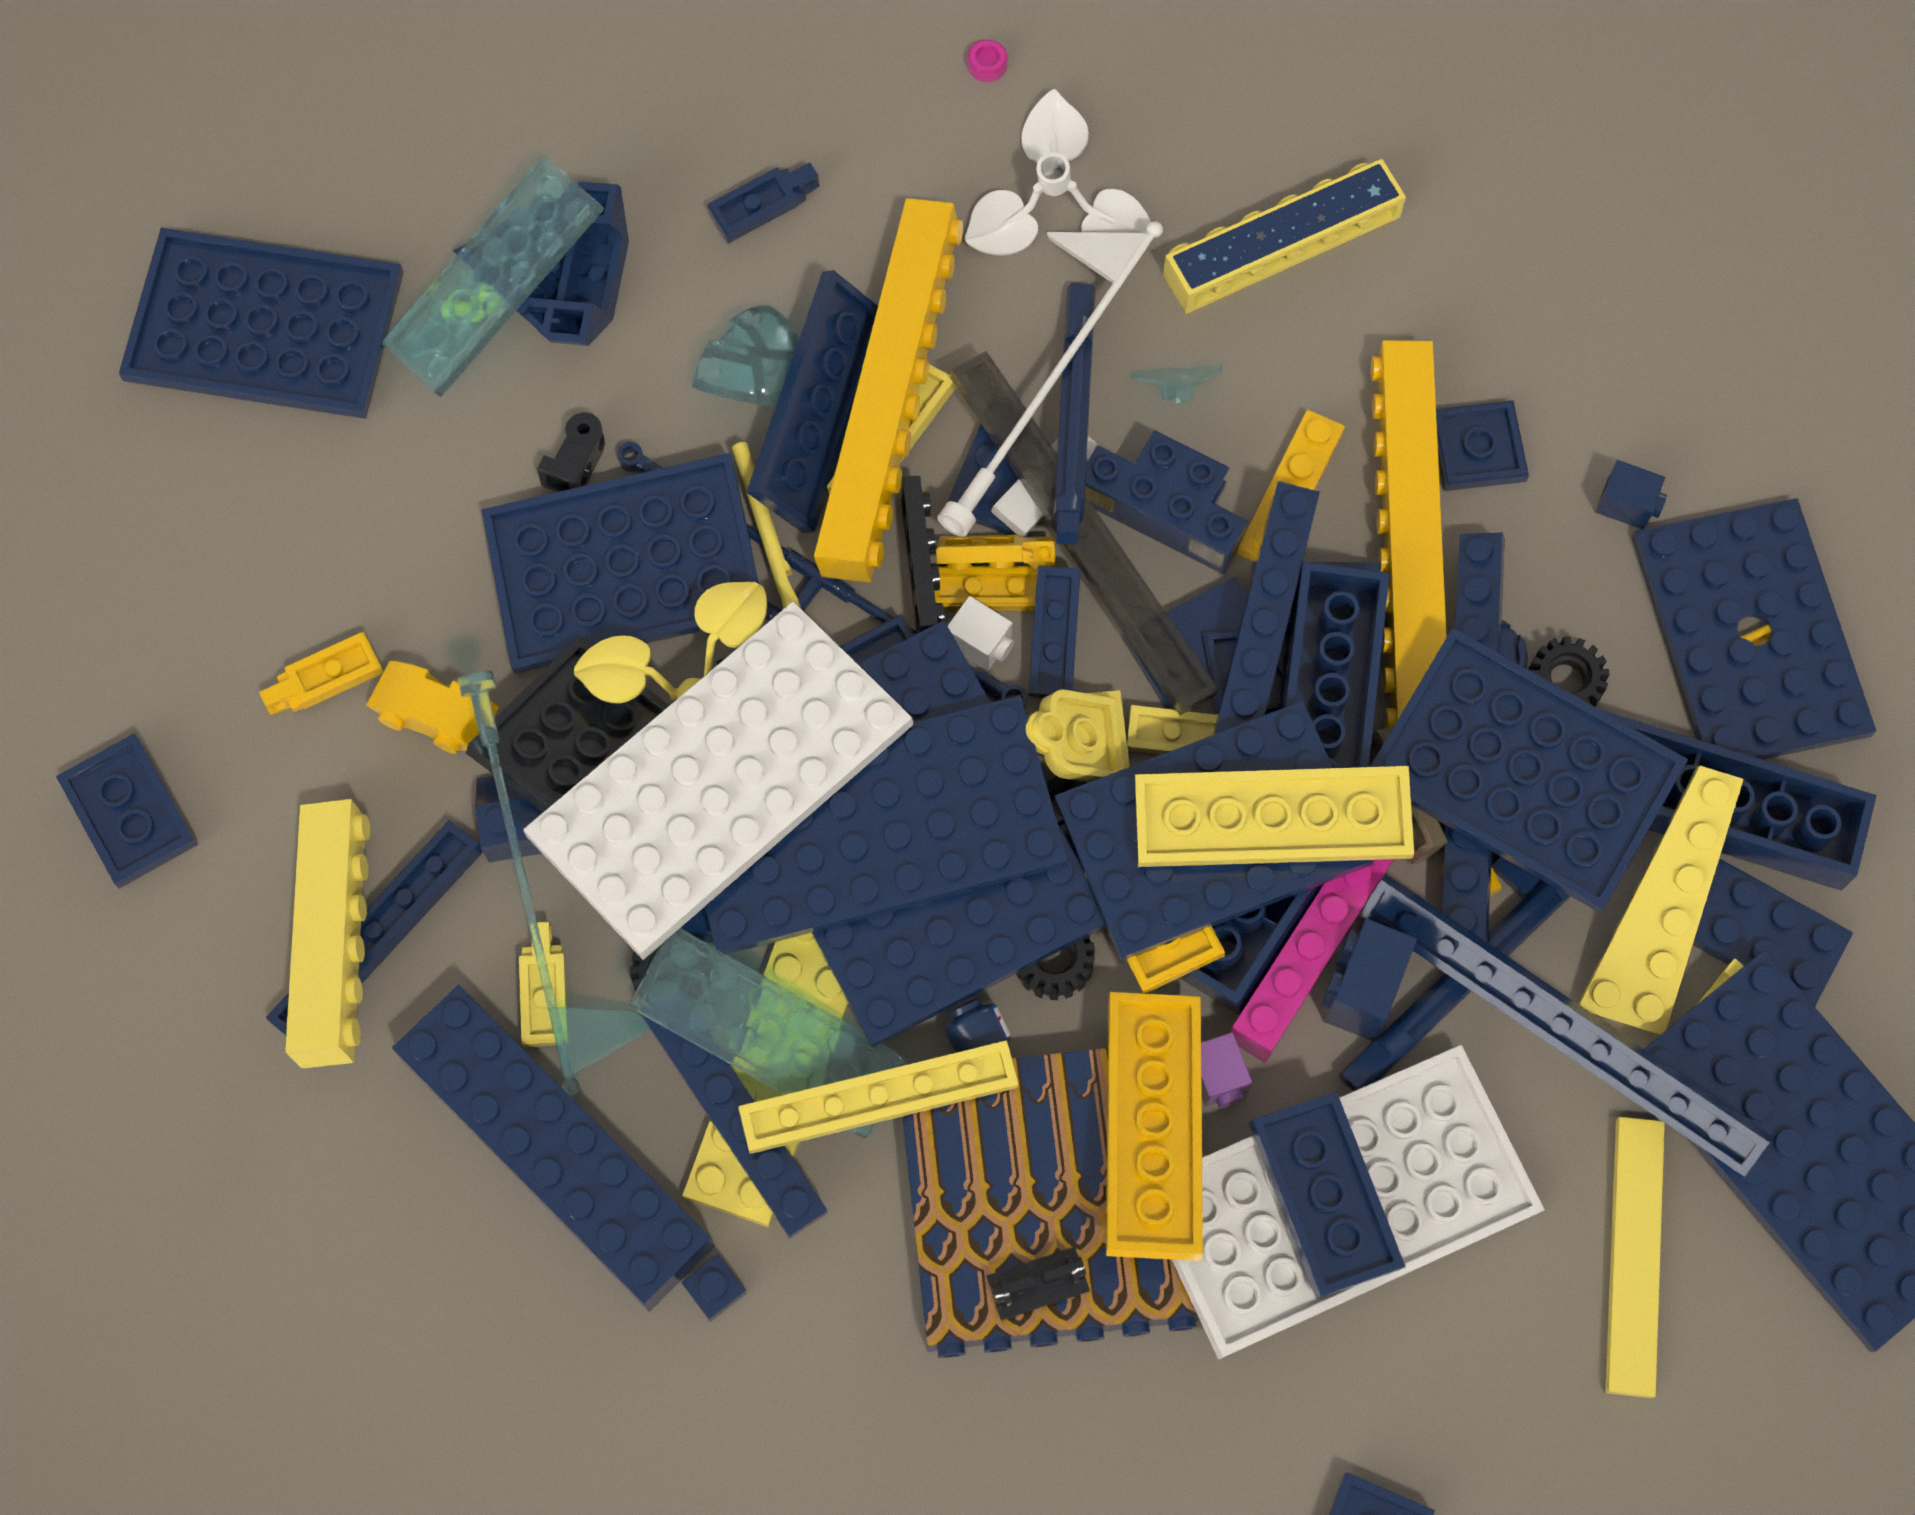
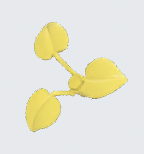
M756 582L722 583L706 590L698 599L695 606L696 623L702 631L711 633L707 639L704 676L713 669L715 643L718 638L726 646L738 648L762 628L767 612V597L762 585ZM625 635L610 637L593 645L582 655L574 668L575 677L585 685L591 694L600 700L610 703H624L637 697L645 688V675L652 677L670 695L671 700H677L701 680L699 678H688L678 688H674L658 671L652 667H647L651 658L649 646L638 638Z

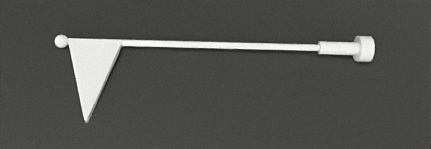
M1150 222L1146 228L1147 233L1047 232L1048 239L1113 284L987 468L979 470L958 503L953 501L946 503L937 517L939 523L946 530L960 537H965L976 522L972 511L995 479L994 471L1151 241L1162 234L1163 227L1159 222Z

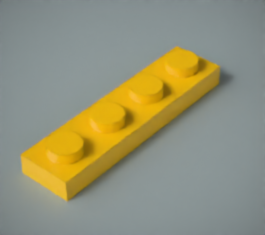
M1307 409L1238 547V555L1256 562L1271 500L1278 481L1311 490L1316 489L1343 435L1344 425Z

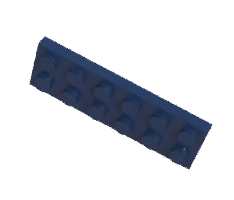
M835 270L825 271L821 274L746 492L802 533L815 532L828 493L827 485L833 478L841 453L878 305Z

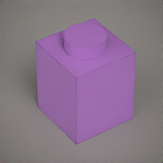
M1233 1032L1202 1042L1201 1093L1205 1107L1217 1103L1219 1108H1226L1245 1099L1243 1094L1248 1092L1252 1081Z

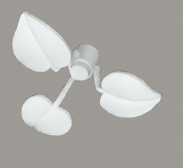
M1052 89L1035 105L1022 130L1021 140L1024 153L1031 161L1037 163L1038 183L1033 186V193L1028 204L1023 206V201L1019 195L1008 190H996L986 194L979 200L972 211L969 227L964 239L968 246L987 255L1009 256L1025 250L1031 245L1038 234V224L1028 213L1034 209L1040 194L1043 192L1051 196L1061 195L1067 190L1072 193L1081 208L1089 213L1082 222V232L1147 233L1146 228L1151 221L1141 204L1133 196L1122 190L1104 189L1097 194L1094 206L1087 203L1078 190L1076 182L1071 180L1068 161L1077 158L1086 148L1089 138L1088 127L1081 114L1066 102L1057 90Z

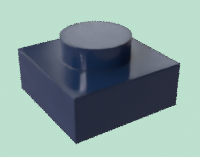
M719 1254L681 1282L710 1322L747 1294L744 1287Z

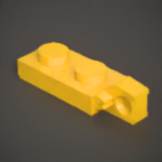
M1017 534L965 537L940 536L936 548L937 564H946L947 568L950 569L970 568L972 563H989V566L992 568H1009L1014 566V562L1023 561L1028 563L1033 569H1037L1038 566L1051 567L1055 566L1054 537L1022 538V536Z
M361 632L284 667L285 672L277 676L279 683L260 691L259 694L270 715L289 708L296 712L303 708L305 710L383 674V669L365 633Z

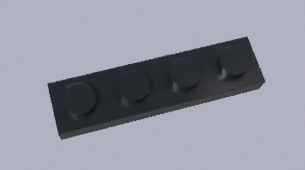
M903 476L900 499L916 634L944 621L945 617L943 603L935 602L934 591L940 590V574L938 565L931 566L930 554H935L934 529L926 527L925 517L931 516L929 492H922L920 476Z

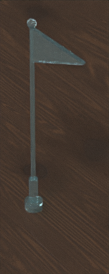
M491 670L475 672L457 678L461 697L471 696L482 747L487 746L564 1075L562 1088L570 1096H573L580 1089V1084L577 1079L573 1078V1075L650 1029L639 1012L563 1008L556 1005L496 744L500 743L488 694V692L497 689L494 675Z

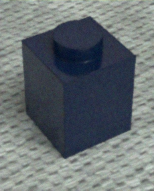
M1617 460L1607 478L1595 513L1643 530L1651 516L1659 518L1667 494L1662 493L1661 489L1666 477Z

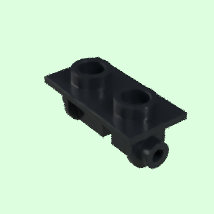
M1075 1247L986 1276L1001 1321L1090 1292L1085 1277V1266L1082 1258L1078 1257Z

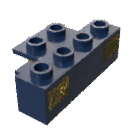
M1156 430L1153 431L1135 464L1098 445L1087 461L1084 505L1223 575L1238 551L1248 524V520L1216 505L1225 489L1227 481L1224 478L1230 467Z

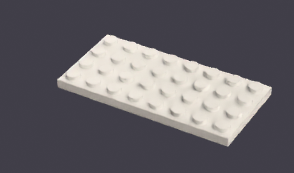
M792 602L524 828L523 831L526 837L644 960L913 726V719L801 608Z
M1462 1045L1340 1097L1343 1109L1406 1267L1400 1271L1316 1300L1254 1136L1202 1158L1203 1255L1201 1261L1174 1259L1172 1261L1218 1360L1545 1210Z

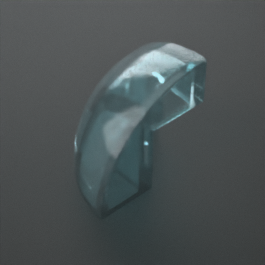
M769 305L756 306L732 317L729 320L732 327L720 340L709 341L696 367L692 383L693 388L732 400L768 406L777 405L799 337L790 322L778 310Z

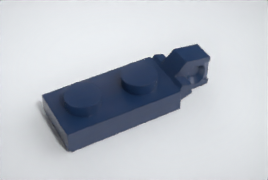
M810 162L792 172L788 168L780 171L776 167L707 205L708 213L727 243H730L798 207L799 204L806 200L807 194L820 187L818 174Z

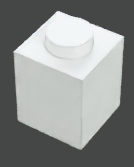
M971 596L967 598L948 625L964 656L989 671L996 660L999 662L1005 660L1015 642L1011 639L1013 622Z

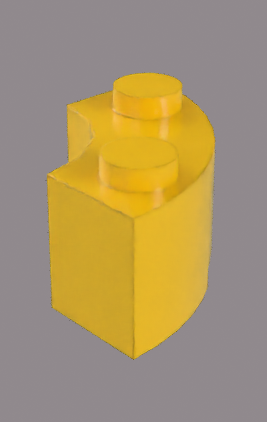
M389 661L366 706L380 714L378 721L385 726L397 731L405 728L424 734L434 739L433 744L451 754H457L458 751H466L468 744L493 720L499 709L498 705L460 683L452 681L451 685H445L430 675L429 670L398 661Z

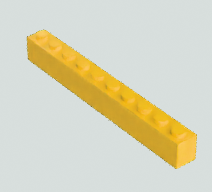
M909 198L905 200L814 554L821 577L871 583L874 568L881 567L884 555V545L881 540L884 530L891 528L893 507L890 504L893 493H899L902 483V469L899 467L902 456L907 457L911 447V433L908 429L911 420H917L919 415L920 397L917 393L920 384L925 385L927 382L929 362L926 358L928 350L934 349L937 342L938 329L935 322L937 314H943L946 305L945 281L946 279H952L954 273L955 259L952 254L954 245H960L962 241L963 222L962 220H957L954 203Z
M1383 340L1378 356H1372L1370 367L1371 381H1378V394H1373L1372 417L1373 419H1379L1380 432L1374 433L1373 441L1374 457H1381V470H1376L1375 494L1382 495L1383 509L1377 510L1376 517L1377 534H1384V548H1379L1378 562H1380V572L1390 573L1385 612L1387 613V627H1384L1381 651L1382 653H1388L1389 667H1384L1382 687L1383 693H1390V708H1385L1384 728L1391 727V729L1395 726L1447 638L1433 341Z

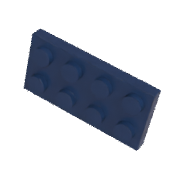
M1719 858L1693 946L1727 965L1734 958L1742 965H1745L1760 952L1766 950L1808 1000L1816 1006L1853 932Z
M1337 1092L1255 1118L1249 1122L1250 1129L1316 1300L1400 1271L1406 1267Z

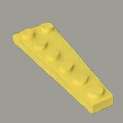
M1702 766L1696 767L1642 879L1639 880L1632 894L1633 897L1622 919L1619 920L1613 932V937L1602 958H1600L1578 1001V1004L1590 1013L1656 1034H1662L1667 1029L1743 783L1742 778Z

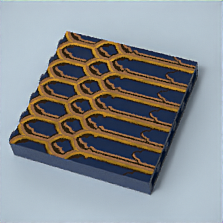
M1108 1048L1012 1058L1018 1080L1017 1088L902 1116L928 1352L937 1351L938 1358H951L965 1355L966 1347L984 1346V1352L994 1353L1011 1350V1342L1030 1340L1031 1347H1046L1058 1344V1337L1076 1335L1077 1342H1090L1104 1339V1332L1122 1330L1123 1337H1134L1150 1334V1326L1168 1324L1169 1331L1171 1332L1197 1328L1196 1321H1200L1172 1259L1106 1256ZM1072 1247L1076 1248L1078 1257L1082 1258L1085 1266V1277L1090 1292L1001 1321L986 1277L987 1275Z

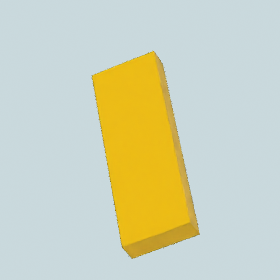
M1012 566L1009 568L970 567L966 569L939 567L940 590L934 591L935 602L943 603L944 612H958L969 596L995 612L1034 611L1037 569H1033L1031 566Z

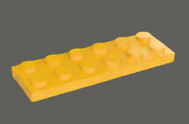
M1110 992L1108 1000L1106 1256L1201 1261L1203 1255L1201 997Z

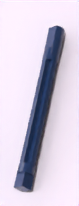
M1071 283L1067 288L1063 355L1095 310L1096 290L1092 284ZM1094 326L1062 372L1053 515L1054 520L1057 522L1056 544L1078 545L1079 524L1084 518Z
M1542 881L1489 931L1488 944L1509 956L1571 896ZM1445 973L1339 1073L1341 1081L1353 1092L1379 1081L1472 991Z

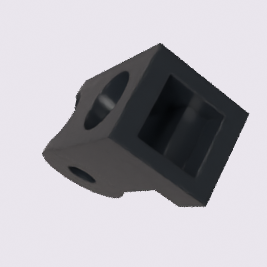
M583 412L572 416L565 427L567 437L564 439L555 459L546 455L543 456L537 468L541 486L560 492L588 484L605 448L601 422L591 413Z

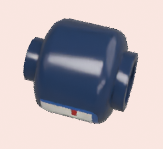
M978 997L948 1012L951 1019L947 1021L944 1029L955 1053L1006 1040L1008 1043L1010 1040V1031L998 1006L993 1002L983 1003L981 997Z

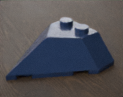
M580 181L567 188V194L549 204L543 201L488 231L489 236L471 246L466 243L453 250L456 255L467 263L551 343L589 346L613 321L629 244L621 187L618 184Z

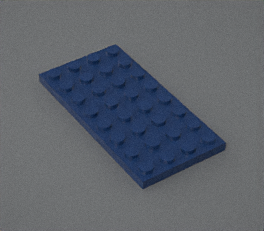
M1021 695L914 722L913 726L705 906L718 957L1068 866L1067 855L1035 744L1029 740L1026 734L1028 719Z
M1763 950L1644 1049L1773 1136L1769 1145L1745 1177L1697 1144L1695 1145L1870 1352H1876L1915 1318V1122L1766 950Z

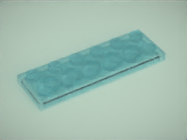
M543 155L385 337L382 345L433 393L442 397L605 208Z
M681 928L661 944L628 1005L629 1008L784 1095L904 1066L907 1060L906 1056L883 1043L872 1048L864 1032ZM875 1123L849 1129L848 1131L864 1139L869 1137Z

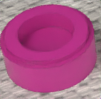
M981 40L975 43L968 52V70L970 74L984 82H992L1001 78L1007 69L1008 57L1006 49L994 40Z

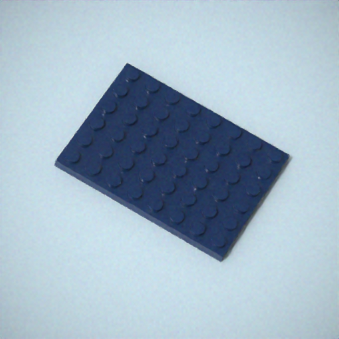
M945 620L858 663L912 717L913 723L990 703ZM1059 825V831L1068 859V866L812 932L817 945L872 1048L1107 927L1084 870Z

